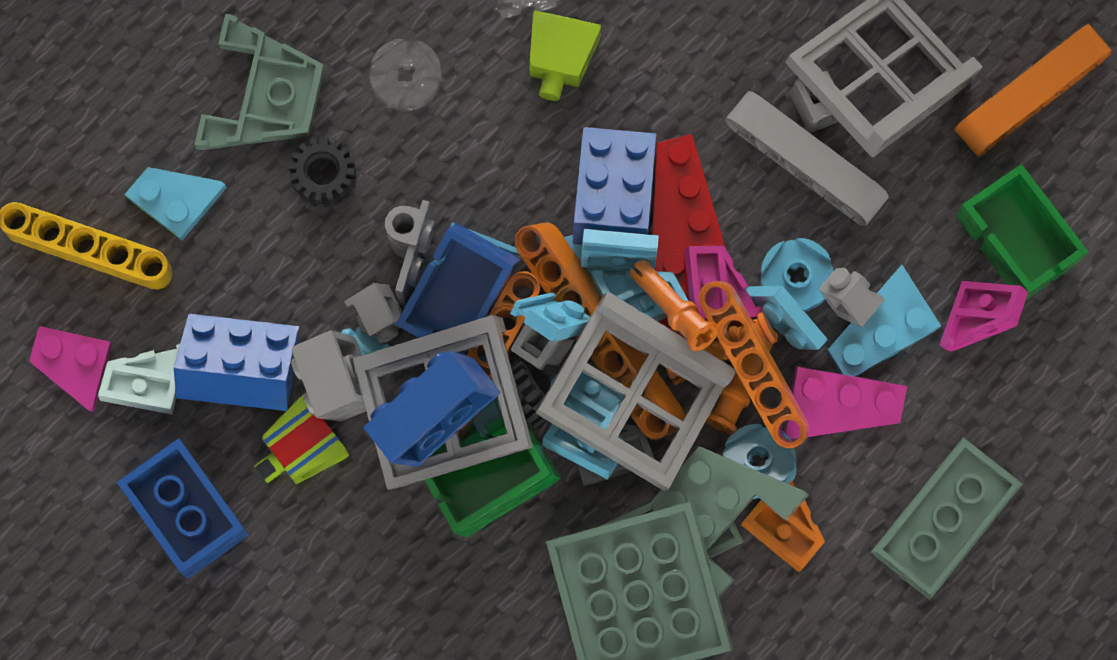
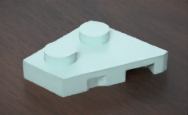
M180 344L176 345L177 349L156 354L153 350L141 353L135 358L124 357L108 361L98 394L100 401L173 414L177 399L173 367Z

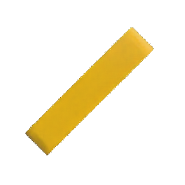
M8 203L0 210V228L10 240L150 289L164 288L172 279L173 271L170 263L164 254L156 249L22 203ZM16 217H26L25 223L21 228L10 229L11 222ZM52 228L60 229L56 239L44 241V235L48 230ZM84 240L94 241L90 251L86 253L78 252V246ZM117 252H128V258L124 263L119 265L111 263L113 256ZM153 263H161L163 265L158 275L152 277L145 275L149 265Z

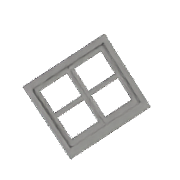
M904 0L864 1L789 55L785 62L872 158L965 89L983 68L974 57L962 64ZM883 12H886L911 40L884 60H881L856 32ZM844 41L870 70L840 91L814 62ZM918 46L943 74L914 95L888 66L912 48ZM874 76H877L902 105L872 126L846 97Z
M608 292L595 308L537 409L536 414L661 490L666 491L677 475L723 388L731 382L736 370L705 350L698 352L691 350L687 346V339ZM605 331L647 356L629 388L587 363ZM659 363L701 388L683 421L641 396ZM582 371L624 396L606 430L564 405L566 398ZM636 404L678 429L660 463L618 438Z
M491 315L353 358L369 421L371 420V413L377 407L386 403L380 377L424 364L425 370H427L428 362L441 352L452 351L460 353L483 345L493 383L501 392L497 397L507 430L505 435L462 447L459 434L456 432L445 442L448 452L429 457L418 467L390 463L376 445L388 490L533 447L502 333H506L503 318Z

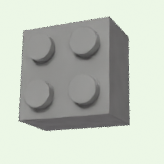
M330 330L291 347L294 356L291 360L292 368L296 376L300 380L302 379L307 392L304 394V401L311 414H315L316 418L341 422L366 412L353 363V358L362 356L355 337Z

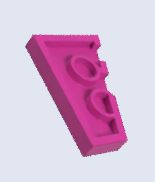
M796 366L791 392L808 421V437L900 423L907 386ZM786 420L784 432L790 439H797L799 437L800 428L796 422Z

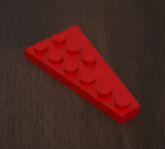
M692 134L657 143L652 235L658 236L655 270L656 272H673L688 301L689 291L684 250L689 246L725 247ZM667 318L658 321L660 324L674 331L669 326ZM732 321L729 323L727 331L732 326L739 328L743 324L739 321ZM674 331V332L677 333L678 335H680V336H682L683 338H685V337L681 334L680 331H679V332H678V331Z

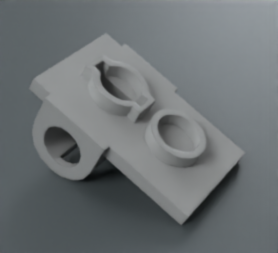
M422 200L420 209L409 206L396 207L385 218V228L390 247L396 255L405 258L395 289L400 305L406 306L411 288H416L424 264V259H421V256L426 257L431 244L435 221L432 220L429 201ZM411 230L407 234H399L402 231Z

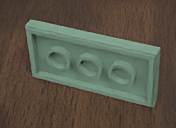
M963 437L871 551V554L931 600L1021 487L1022 483Z

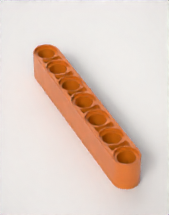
M549 222L520 228L515 236V247L533 275L538 279L546 294L555 293L557 295L555 298L557 302L569 300L578 304L576 297L578 293L581 297V306L585 310L584 313L591 317L601 297L591 280V275L586 268L581 267V261L559 229ZM536 234L540 238V247L536 242ZM557 264L559 265V267H560V269H561V275H560V276L558 275V273H557V271H556V265H557ZM605 331L590 357L599 371L629 388L647 356ZM618 353L623 358V366L618 361ZM655 370L644 389V398L683 421L685 418L683 408ZM637 404L630 414L641 432L650 439H661L678 431V429L665 422L664 427L657 416Z

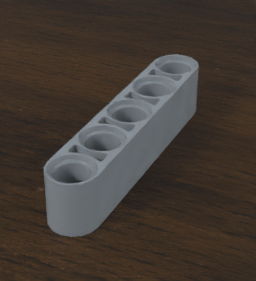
M748 91L725 119L726 124L731 130L766 154V156L793 176L796 174L795 177L821 197L826 195L824 197L825 200L852 219L854 217L853 221L861 226H867L889 198L887 192L878 183L756 93Z

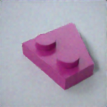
M689 246L684 250L689 301L699 308V314L705 321H708L700 307L698 300L699 292L704 285L712 281L729 283L737 292L751 320L757 319V314L763 312L760 305L758 307L755 306L745 289L748 286L741 273L737 272L733 267V260L724 246ZM719 287L714 288L709 294L710 304L716 309L722 308L727 301L725 291Z
M962 281L940 346L952 352L1016 327L1028 291L1016 285Z
M39 326L29 362L78 401L84 408L94 412L112 343Z

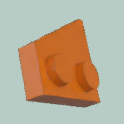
M791 480L788 484L795 487L793 480ZM761 500L741 524L799 573L825 542L818 526L811 520V511L805 500L788 520H784Z

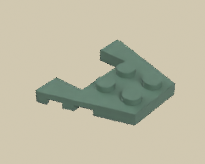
M225 14L218 43L221 49L253 54V62L239 120L201 114L194 144L196 149L206 150L309 137L324 75V65L284 43L281 44L271 39L257 28L245 25L233 15Z
M698 447L681 466L669 489L666 491L661 490L650 504L654 511L693 501L707 552L756 495L784 520H788L809 494L802 489L703 447ZM708 556L720 598L735 580Z

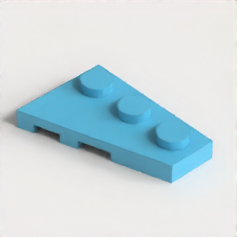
M903 265L897 269L877 292V294L882 295L885 301L863 327L851 323L827 350V354L840 374L858 377L940 329V323Z

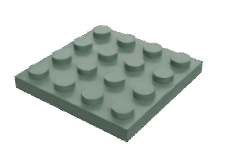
M693 501L546 541L577 660H698L733 650Z

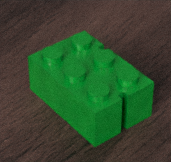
M1022 164L962 204L956 215V218L975 242L979 239L983 240V244L980 247L981 251L1006 284L1021 286L1028 291L1026 300L1048 286L1052 280L1055 281L1078 265L1089 252Z
M503 416L485 427L488 434L494 437L507 434ZM526 422L533 445L532 448L425 479L433 497L442 501L438 506L454 534L466 538L561 479L530 424ZM478 431L462 441L461 445L465 447L491 439V437Z

